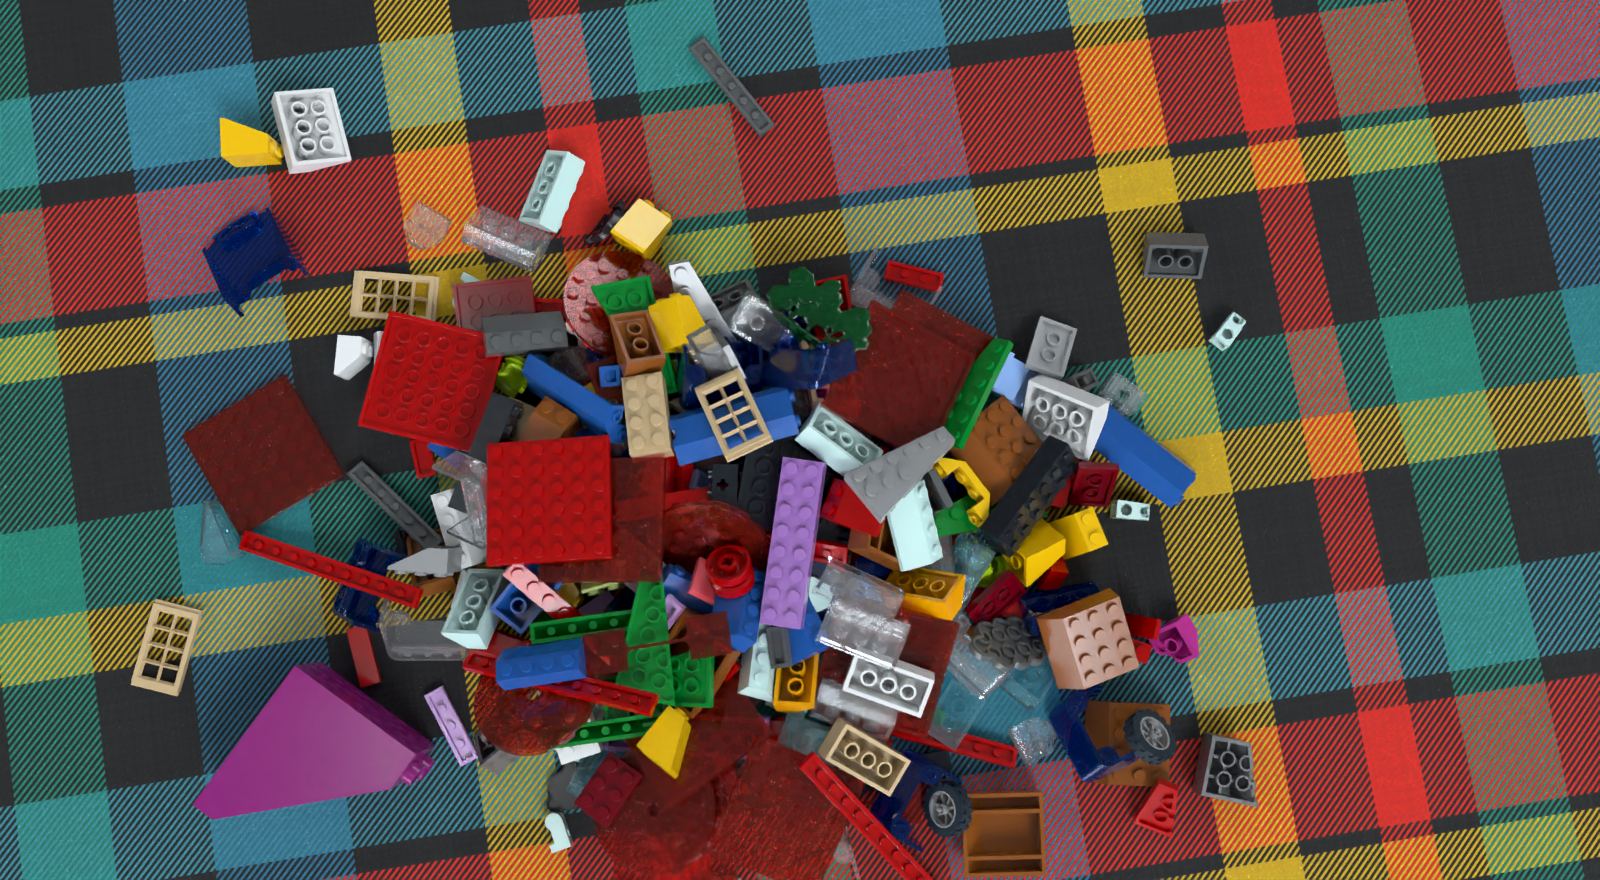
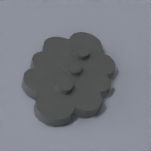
M1009 617L1007 620L994 618L991 623L987 621L979 622L974 628L975 637L969 643V650L975 658L981 661H991L994 667L1003 672L1011 671L1013 667L1025 670L1029 665L1039 666L1046 658L1045 647L1039 628L1029 627L1025 621L1018 617Z

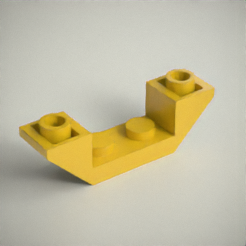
M942 457L933 465L932 469L937 470L941 479L948 476L951 472L955 473L956 479L966 487L969 496L977 502L966 513L970 522L979 528L989 516V491L965 461Z

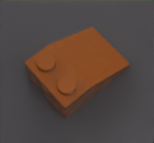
M642 310L609 315L617 361L623 377L662 372L666 355L649 311Z
M545 396L532 412L518 441L572 438L582 425L576 414Z
M434 529V531L444 540L441 529ZM410 536L406 537L408 556L423 550ZM454 572L453 576L434 577V574L418 576L411 573L412 586L424 589L421 598L454 590L458 584L456 572Z

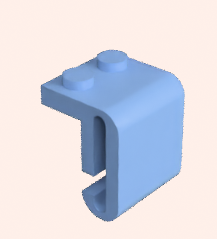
M1010 351L990 393L999 398L1004 395L1012 405L1023 410L1028 380L1041 373L1025 368V364L1013 358L1015 354Z

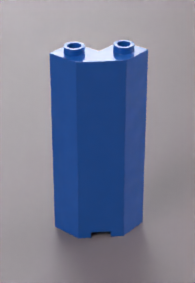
M528 354L522 373L528 381L527 387L529 391L542 399L546 396L576 414L580 423L594 433L609 435L611 443L625 442L627 438L626 423H619L625 406L611 404L546 363L547 357L544 355Z
M788 384L751 394L773 441L799 434V427L802 426L799 414L795 415L793 402L796 401L793 389L789 390ZM744 396L729 401L734 412L748 406ZM726 403L712 409L716 420L730 414ZM702 407L670 416L669 426L674 436L672 442L679 466L723 454ZM750 409L736 415L741 426L755 420ZM733 418L718 424L722 434L737 428ZM757 424L743 430L747 440L762 434ZM739 432L725 438L729 449L744 443Z
M1109 403L1107 418L1094 449L1110 462L1119 463V469L1169 508H1172L1173 505H1179L1184 498V492L1196 479L1195 469Z

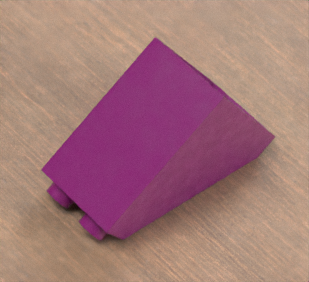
M323 662L295 665L198 796L193 806L214 820L389 790L402 783L411 786L417 779L421 781L436 761L429 754L436 745Z

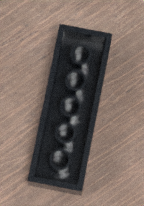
M492 392L448 507L468 515L484 513L487 508V444L509 442L510 438L514 437L517 431L515 426L517 420L521 419L524 413V403Z
M1049 435L979 529L992 549L1011 558L1018 551L1025 537L1029 536L1037 521L1042 518L1048 506L1054 502L1059 491L1065 487L1070 476L1075 473L1078 464L1068 443Z

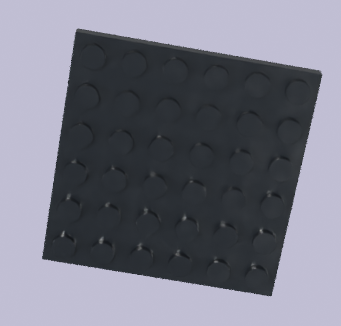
M794 410L795 415L799 414L803 425L811 413ZM844 420L871 441L872 425ZM797 434L774 440L744 455L737 493V506H735L732 520L733 525L772 531L783 457L823 462L795 441ZM829 465L826 468L821 510L834 478L845 481L844 476L833 470ZM819 517L816 539L848 545L851 529Z

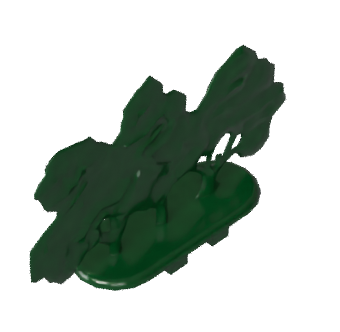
M798 267V269L790 270L788 277L789 285H774L766 294L767 298H769L770 309H784L788 313V318L780 313H774V317L778 322L791 331L794 339L800 343L802 340L806 341L813 352L817 353L819 350L829 358L837 360L836 353L827 344L838 343L839 350L844 356H851L858 349H867L869 344L867 337L872 332L869 322V310L857 307L845 311L840 309L839 306L843 303V296L839 292L841 280H827L821 286H816L814 274L806 267ZM792 306L796 307L794 312L791 311ZM801 316L807 327L803 329L792 320ZM818 325L825 330V338L823 340H819L809 333L813 326ZM829 328L832 331L830 334L827 333ZM836 332H841L843 334V336L835 339L834 336L832 337V339L830 338V336H832ZM845 339L844 343H840L839 341Z

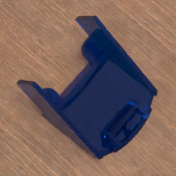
M265 208L266 212L259 214L254 211L232 222L212 238L214 242L208 249L206 247L202 249L223 299L240 317L244 316L240 305L250 299L251 291L284 270L295 271L299 268L305 276L309 275L302 260L303 257L270 208Z

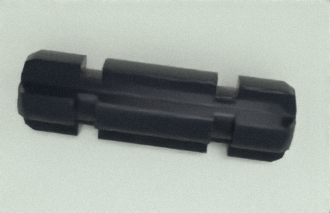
M404 530L394 532L395 540L398 541L396 545L399 558L403 560L409 557L406 540L407 534Z

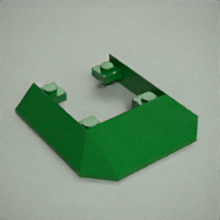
M632 609L529 623L531 644L537 645L583 637H595L597 657L618 654L620 664ZM657 703L652 717L603 705L605 720L564 725L562 704L540 707L543 750L644 736L667 708V705Z

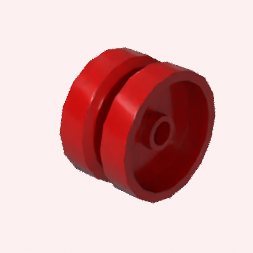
M725 545L715 549L706 559L705 568L710 584L718 596L726 599L738 598L749 592L755 584V573L748 551L743 547Z

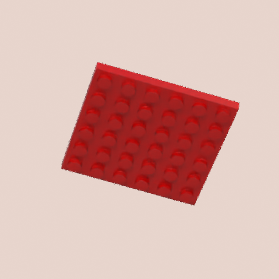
M390 310L358 426L469 452L491 394L494 392L498 377L497 373L503 356L485 357L482 332Z
M609 435L487 444L488 567L613 559L611 437Z

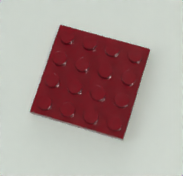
M532 276L452 284L457 327L483 333L481 317L536 313ZM517 354L519 356H528V354Z

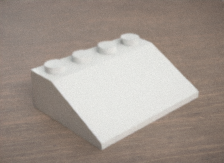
M333 88L274 92L271 104L289 174L311 172L352 160Z
M1039 374L1028 380L1022 418L1042 443L1051 435L1068 443L1075 457L1089 461L1106 421L1110 401L1044 374Z

